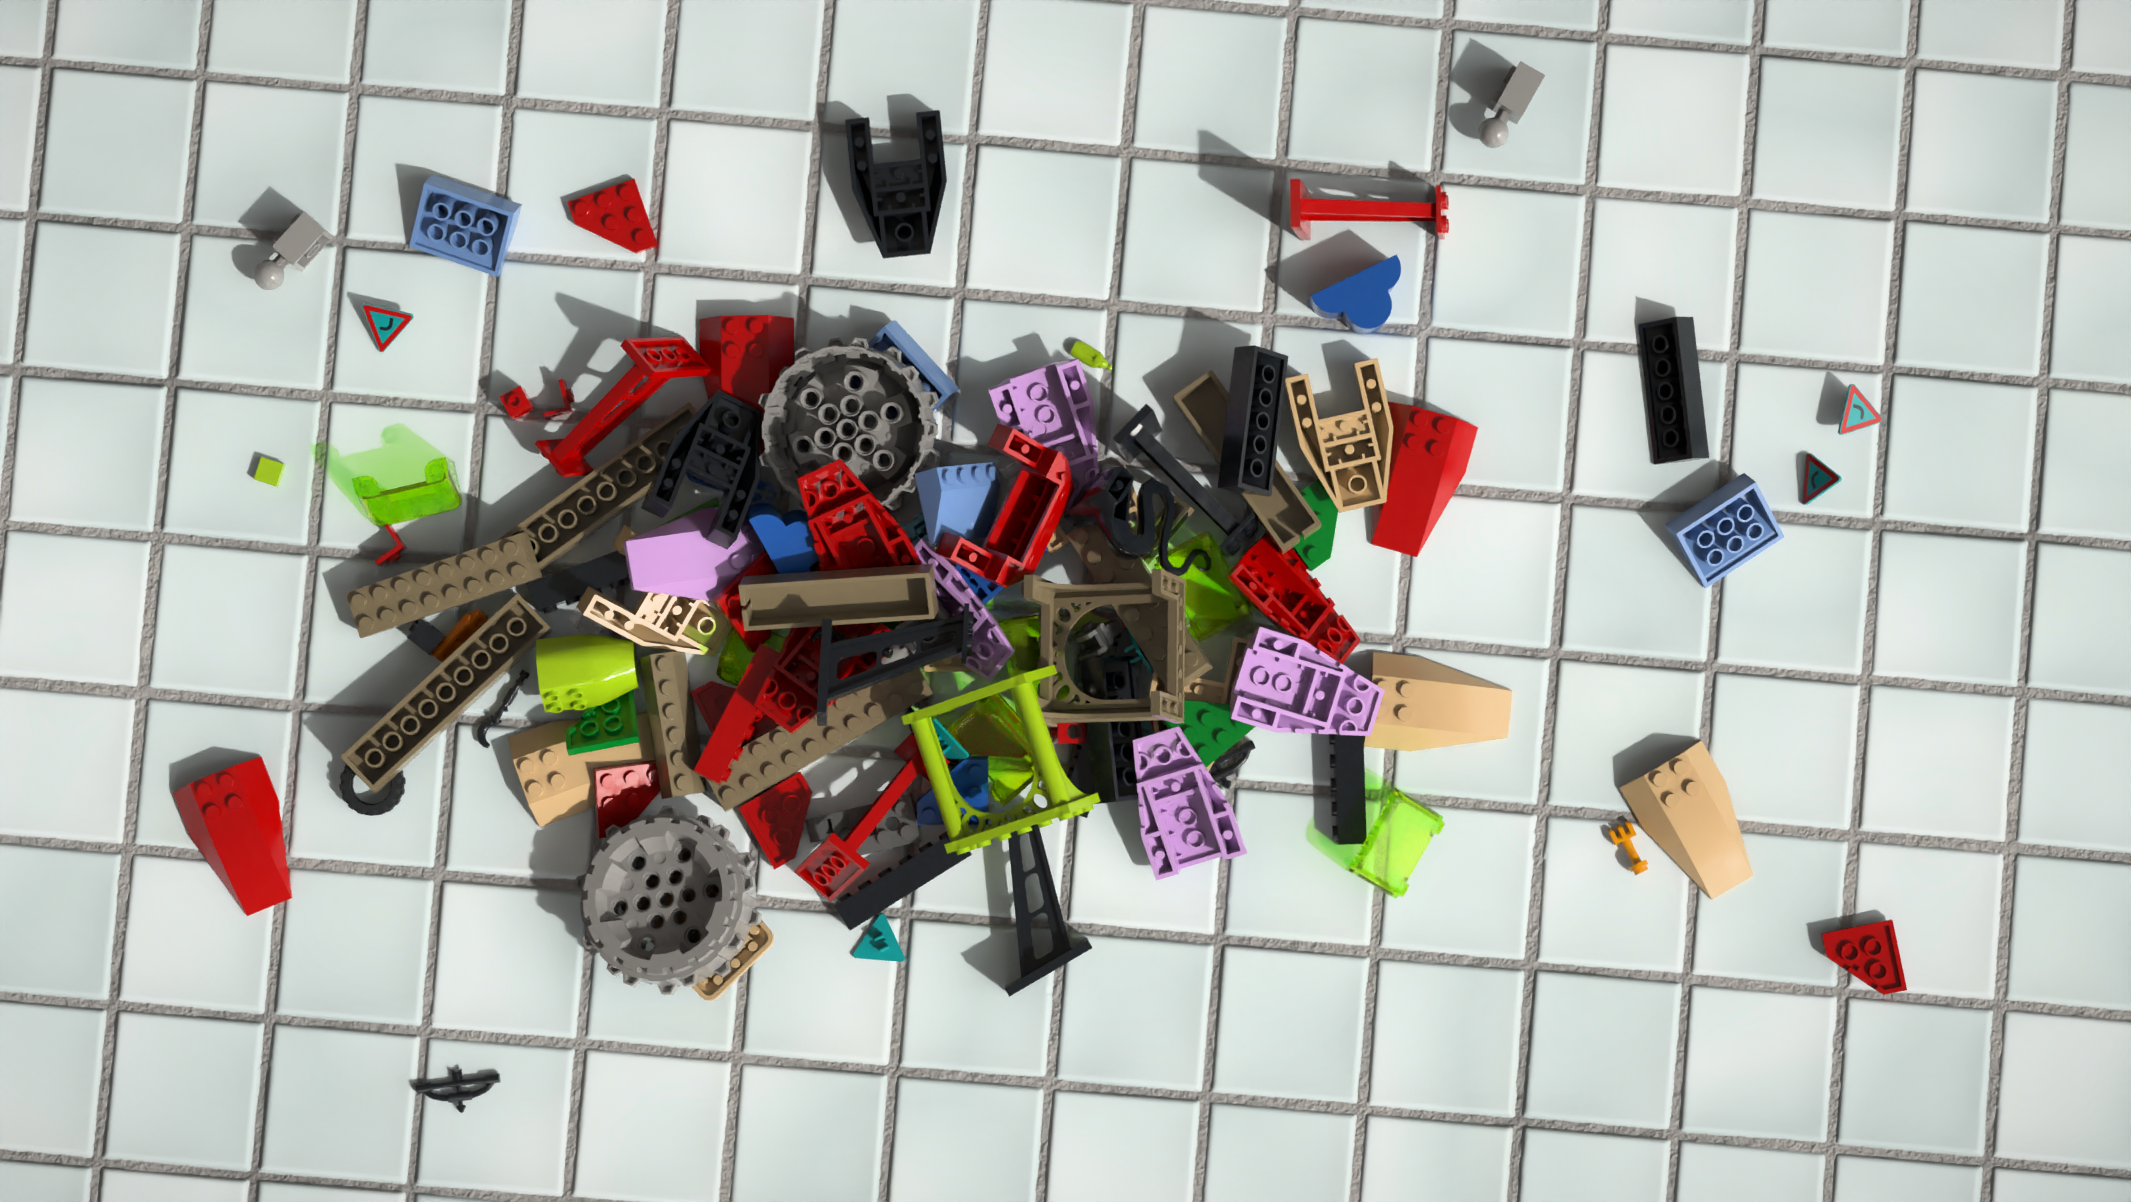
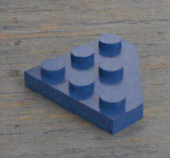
M969 756L967 759H960L958 764L949 771L955 788L968 804L980 811L989 813L988 756ZM932 788L917 799V825H944ZM960 808L961 811L964 813L963 815H961L962 818H963V816H964L967 812H966V810H965L964 808ZM976 815L971 816L968 824L979 825L978 817ZM989 819L985 820V825H989Z

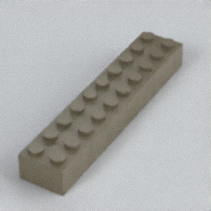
M690 403L684 405L498 540L527 532L540 571L544 570L646 496L672 439L697 413Z
M517 593L340 757L374 793L379 792L536 647L537 639H544L553 630Z
M920 668L839 698L828 706L827 726H817V715L793 734L778 726L742 747L744 750L738 761L734 760L730 766V769L733 771L727 783L723 781L719 786L708 779L707 781L724 811L728 812L932 696L934 693Z

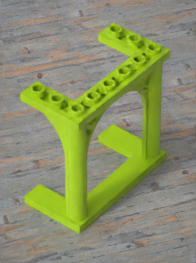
M1055 665L1023 673L901 716L904 725L911 724L950 840V843L944 844L947 854L956 851L957 855L990 845L993 838H997L998 842L1011 838L1010 833L1017 831L1018 835L1032 831L1031 826L1038 824L1039 828L1053 824L1051 819L1057 817L1059 821L1072 818L1093 810V804L1101 802L1098 793L1085 794L1078 790L1068 779L1057 758L1032 682L1057 674ZM1010 689L1033 756L1034 778L1028 795L1016 808L1005 813H987L968 804L955 788L931 717ZM1040 781H1043V787H1046V789L1039 788ZM1035 794L1045 797L1047 800L1045 808L1039 807L1034 802ZM1030 806L1034 811H1028L1026 813L1025 807ZM960 808H964V809L966 810V812H967V813L963 816V818H962L961 815H963L964 813L961 811ZM973 815H976L979 819V825L976 830L970 828L968 824L969 819ZM1007 815L1011 816L1010 821L1007 820ZM990 819L992 824L985 827V820Z

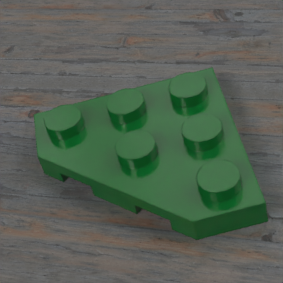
M1319 479L1303 489L1300 494L1321 521L1322 526L1304 540L1300 536V543L1293 547L1310 571H1313L1331 558L1338 516L1337 508Z
M634 689L610 702L587 708L581 715L582 719L575 726L571 725L565 731L566 747L569 756L639 743Z
M1184 700V723L1175 724L1162 720L1168 729L1179 725L1205 767H1208L1256 727L1230 719V704Z

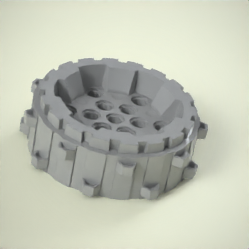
M841 337L830 339L828 347L814 353L806 347H802L795 352V364L791 367L784 366L780 371V377L776 381L772 392L761 394L758 403L765 410L764 421L761 424V434L766 450L759 456L762 466L773 468L777 479L781 482L780 485L785 491H791L797 496V508L807 512L804 508L797 478L839 458L842 459L882 506L885 505L893 511L903 506V494L906 491L914 493L918 489L915 474L923 472L927 465L937 464L940 455L934 450L933 444L934 437L938 434V424H936V419H934L933 408L939 402L936 392L925 390L921 384L922 381L918 377L919 372L914 366L907 367L902 363L901 350L891 346L882 352L876 348L869 347L867 339L855 337L849 346ZM855 375L859 376L862 380V384L858 389L852 385V378ZM811 392H814L818 397L815 405L810 404L808 401V396ZM851 399L857 401L858 404L855 412L850 411L848 408V403ZM891 406L896 407L898 410V416L895 419L890 418L888 415V410ZM829 407H832L836 412L833 420H829L826 416V411ZM869 414L876 418L874 427H869L866 423V418ZM846 423H851L854 427V432L851 436L847 435L844 431ZM825 431L830 432L832 435V441L829 444H826L822 438ZM865 438L870 439L872 442V448L869 451H866L862 446ZM803 439L808 440L810 443L808 452H804L801 449ZM843 446L848 447L850 450L848 459H844L840 454ZM884 453L890 457V464L888 466L882 465L880 461Z
M662 806L659 814L640 817L630 821L629 824L622 828L613 824L605 830L606 841L600 848L598 847L592 856L586 874L578 876L575 882V887L582 892L580 912L586 930L581 941L584 947L587 949H597L600 956L608 963L606 969L612 975L618 976L623 974V983L632 987H636L640 982L650 985L655 984L658 985L663 995H674L678 987L684 985L689 988L697 985V983L706 980L715 973L723 977L730 973V961L740 952L745 944L750 927L759 925L762 917L755 910L756 885L755 878L751 877L750 869L755 861L751 853H739L736 846L728 840L730 831L720 824L713 827V820L704 815H700L697 819L688 816H678L673 806ZM690 850V858L687 861H683L682 856L684 852ZM640 859H644V866L637 870V862ZM677 873H681V881L674 884V876ZM654 877H658V885L651 888V880ZM715 887H718V895L714 898H711V890ZM692 891H695V899L691 902H688V894ZM672 895V903L669 906H665V898ZM649 899V907L646 910H642V902ZM626 903V911L623 914H619V906ZM686 913L687 919L685 923L679 925V916ZM662 917L664 920L663 925L656 929L655 922ZM696 932H700V940L696 943H693V935ZM650 940H654L653 949L647 951L646 944Z

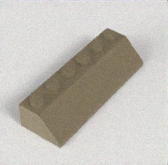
M666 652L640 657L661 797L666 799L707 792L705 778L693 771L701 757V749L685 652Z

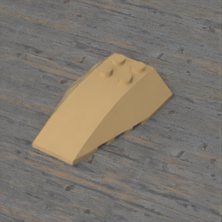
M1373 652L1371 682L1385 691L1371 736H1364V747L1411 752L1508 738L1512 690L1422 657Z
M648 712L637 713L639 743L571 756L567 752L565 731L571 725L575 726L581 719L553 721L508 738L517 774L528 805L539 827L584 812L595 804L593 768L655 760Z
M1702 740L1681 751L1679 755L1643 776H1638L1619 787L1643 830L1657 842L1711 900L1753 876L1726 781Z

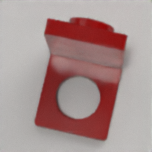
M563 379L558 380L565 408L542 413L545 419L573 412L571 403L575 402L574 394L571 388H567L566 381Z
M390 524L384 526L398 545L375 561L381 567L387 562L389 564L396 562L402 557L400 553L407 549V546Z
M1086 722L1057 723V727H1049L1052 743L1085 744ZM1073 724L1079 726L1081 730L1079 737L1075 739L1070 738L1067 734L1068 727Z

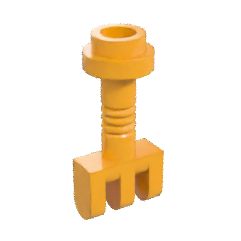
M1628 820L1625 822V826L1628 829L1627 832L1624 831L1621 824L1616 826L1619 836L1616 837L1612 828L1607 831L1614 846L1622 842L1633 864L1629 869L1635 875H1638L1648 870L1646 866L1648 862L1647 860L1641 861L1630 838L1637 834Z

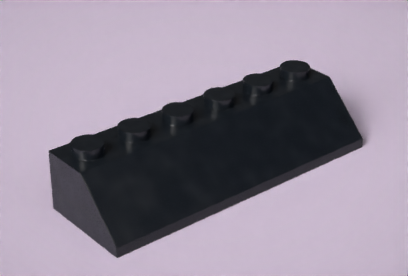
M1672 317L1638 324L1654 465L1709 458L1693 317Z
M1255 345L1235 347L1217 488L1235 493L1261 496L1272 495L1288 363L1287 355Z
M1134 656L1080 661L1083 693L1101 700L1138 699L1135 665L1130 663ZM1141 721L1087 722L1094 794L1098 793L1101 801L1096 804L1137 800V776L1135 772L1133 739L1142 737Z

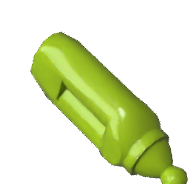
M1082 341L1075 342L1070 351L1072 357L1078 358L1079 361L1092 368L1112 369V365H1108L1106 358L1103 357L1100 351Z

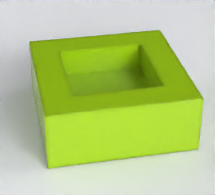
M261 457L254 480L278 487L285 464Z

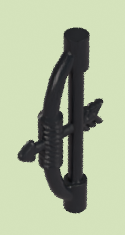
M1252 740L1215 760L1212 767L1216 766L1218 771L1210 774L1215 782L1222 779L1224 782L1222 786L1227 789L1230 788L1231 781L1227 780L1226 777L1234 774L1247 761L1251 750L1255 749ZM1241 753L1243 754L1232 766L1229 765L1223 769L1221 768L1220 763Z
M462 1068L458 1072L451 1070L453 1081L433 1084L431 1082L416 1084V1092L424 1093L427 1097L434 1100L448 1101L449 1103L458 1102L456 1108L460 1113H463L466 1105H463V1101L472 1100V1098L489 1091L495 1083H500V1074H488L485 1077L462 1080ZM486 1084V1086L475 1091L461 1092V1086ZM457 1088V1092L448 1093L447 1095L432 1093L433 1089Z

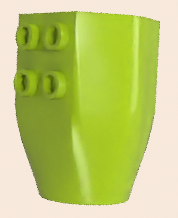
M591 634L536 640L538 684L545 712L560 713L563 710H584L610 702L639 687L635 642L632 640Z

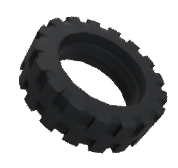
M347 764L345 765V769L340 775L341 784H339V788L342 792L341 796L349 808L359 814L374 816L389 812L400 803V799L405 792L404 784H406L403 770L392 779V789L387 798L376 804H368L360 800L355 794L353 780L356 773Z

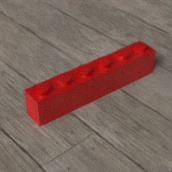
M761 643L759 644L695 766L694 773L719 786L723 781L727 783L733 771L730 769L731 764L734 760L738 761L744 750L741 747L743 741L750 739L755 729L752 726L755 718L760 719L763 714L754 707V703L773 668L772 665L779 652Z

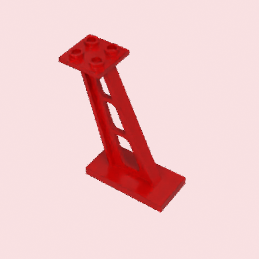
M1290 179L1291 228L1301 240H1311V221L1436 222V233L1440 240H1444L1445 233H1449V219L1444 214V210L1449 209V197L1447 192L1443 191L1441 185L1436 186V203L1310 199V192L1300 179Z
M683 336L633 338L623 341L620 346L635 362V365L564 439L537 440L535 443L541 451V455L549 460L559 475L562 477L583 476L594 471L584 457L670 378L708 375L711 368ZM645 376L648 377L640 387L629 393ZM622 400H624L618 407L615 408V406H616L619 402H621Z
M913 732L893 751L906 762L905 765L842 840L832 833L794 871L830 902L869 866L870 863L856 851L915 777L920 773L930 782ZM945 758L946 764L948 765L950 761Z

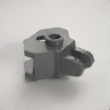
M1110 620L1106 623H1094L1091 621L1083 625L1081 630L1071 635L1068 641L1070 644L1083 642L1086 649L1077 655L1079 660L1099 657L1109 651L1108 648L1114 644L1112 638L1123 631L1124 623L1120 620Z

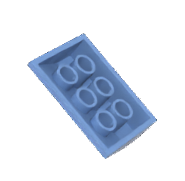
M432 174L423 185L409 247L498 277L517 226L522 204Z
M896 320L885 325L868 342L869 347L876 348L882 352L891 346L902 351V363L907 367L914 366L919 372L918 377L926 391L937 393L939 402L933 408V414L959 390L954 382ZM855 375L852 378V385L858 389L862 384V380L859 376ZM891 406L888 410L890 418L895 419L898 416V410L894 406Z
M995 462L936 467L915 474L930 544L940 543L945 531L962 537L965 540L987 537L994 523L1000 486Z
M1745 473L1665 524L1675 544L1705 589L1784 538L1757 483Z

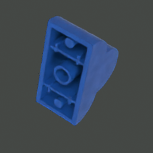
M1397 254L1310 295L1308 303L1311 309L1317 315L1326 319L1342 317L1345 325L1358 334L1376 332L1384 325L1392 310V300L1389 292L1394 288L1401 274V264Z
M757 503L749 506L747 511L749 521L779 574L811 572L810 566L818 562L819 558L815 551L814 538L809 528L807 512L792 510L782 514L775 506L767 503Z

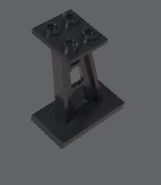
M1145 404L1113 437L1122 457L1130 464L1143 452L1228 535L1219 546L1222 554L1226 558L1230 554L1232 556L1235 555L1242 547L1240 543L1246 537L1250 539L1258 531L1257 526L1259 522L1256 515L1252 512L1239 524L1155 439L1163 430L1153 409Z
M964 603L963 616L832 643V619H822L817 726H827L829 702L962 652L961 664H966V657L971 656L973 635L968 633H973L974 612L969 611V603ZM952 632L956 634L955 639L951 642L925 651L921 650V642L924 639ZM911 642L916 643V651L913 655L887 664L881 663L884 649ZM870 652L877 654L876 665L872 669L844 679L837 678V665L840 660Z
M1038 824L1031 826L1032 831L1027 832L1035 860L1034 868L1027 872L1023 870L1020 837L1024 834L1018 835V832L1014 831L1010 833L1011 838H1008L1021 977L1004 988L1009 997L1092 949L1088 938L1070 947ZM1036 873L1039 878L1044 904L1040 909L1030 913L1028 910L1025 880L1031 874ZM1045 913L1048 917L1054 947L1050 953L1036 959L1030 924L1034 917Z

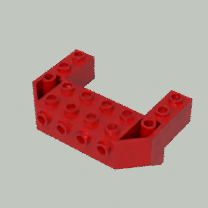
M997 423L987 445L1022 464L982 548L962 537L945 531L935 553L988 582L1006 588L1024 580V575L1034 574L1074 492L1068 458L1062 453L1045 447L1014 428Z

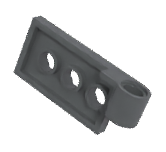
M910 795L899 797L876 826L875 833L872 836H868L856 851L858 854L865 855L921 842ZM872 804L806 819L810 843L825 840L832 833L840 838V830L842 828H849L851 830ZM889 817H895L899 822L898 828L894 831L886 827V820Z

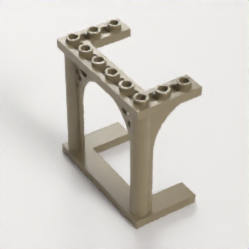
M1152 569V581L1057 584L1036 575H1024V582L1021 584V592L1024 599L1041 605V612L1038 615V622L1041 626V636L1038 638V647L1041 650L1038 669L1055 665L1057 674L1041 679L1037 687L1039 696L1037 699L1047 727H1057V723L1165 720L1175 724L1184 723L1185 579L1163 569ZM1168 602L1167 693L1151 691L1150 699L1101 700L1086 695L1073 683L1066 668L1065 646L1071 629L1084 614L1104 605ZM1072 603H1075L1074 606L1076 607L1078 605H1081V608L1078 612H1076L1075 608L1071 605ZM1066 608L1070 612V621L1062 622L1059 619V609ZM1058 625L1063 627V633L1059 636ZM1061 672V673H1062V680L1058 682V679H1059L1058 673ZM1068 685L1070 688L1069 695L1063 700H1058V690L1062 686ZM1075 695L1079 696L1080 702L1073 700Z

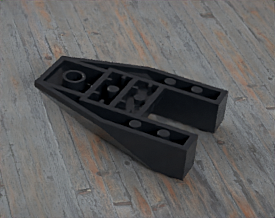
M940 110L916 112L921 157L919 160L874 164L869 117L845 120L852 191L883 259L931 254L947 183Z
M717 390L672 439L650 484L641 509L663 519L672 508L684 475L688 473L724 491L706 540L728 549L737 540L760 480L761 410Z

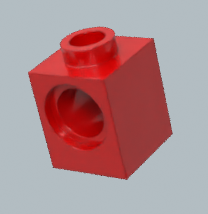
M521 386L500 396L510 418L513 420H517L535 410L525 389Z

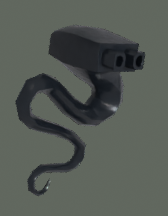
M1124 466L1112 467L1098 473L1082 487L1071 507L1064 515V518L1072 526L1079 524L1084 528L1089 525H1096L1101 531L1108 547L1117 557L1135 560L1149 555L1155 544V517L1152 498L1153 494L1157 493L1162 498L1165 508L1158 543L1160 566L1167 572L1181 576L1187 573L1195 557L1201 555L1204 557L1207 567L1204 569L1197 566V569L1202 572H1208L1211 569V558L1207 551L1201 548L1193 549L1180 568L1173 567L1168 560V543L1176 511L1175 500L1169 487L1153 478L1143 483L1139 488L1136 500L1137 536L1131 532L1129 526V507L1134 477Z

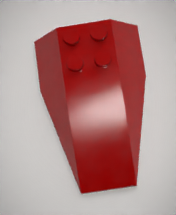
M743 315L699 319L700 356L711 368L707 376H702L708 400L717 390H720L761 410L762 424L765 410L758 403L761 394L771 393L784 366L791 367L795 364L794 318L771 315ZM760 431V455H761L766 449H765L764 439H762V434H761V431Z
M1388 402L1394 428L1386 503L1373 505L1371 544L1417 557L1466 473L1478 427L1458 418L1416 406Z
M841 458L797 478L804 508L809 519V528L814 538L815 551L820 562V571L923 564L907 533Z
M1265 532L1244 553L1225 578L1250 604L1285 634L1308 642L1313 647L1343 664L1361 641L1345 617L1343 615L1339 616L1334 610L1335 603L1330 597L1326 598L1319 587L1322 585L1317 578H1311L1306 571L1308 566L1292 548L1282 555Z
M876 623L832 625V628H835L848 639L891 631L882 623L879 626ZM822 626L791 628L782 644L783 647L772 665L773 668L754 703L755 708L791 734L817 715L821 637L816 642H812L811 639L813 634ZM871 652L840 660L837 665V678L844 679L872 669L876 665L877 654ZM834 700V701H832V702H829V703H828V706L831 705V704H832L833 702H835L836 700Z
M262 757L231 766L173 792L190 838L247 916L292 898L289 869L286 861V846L283 839V824L280 816V802Z

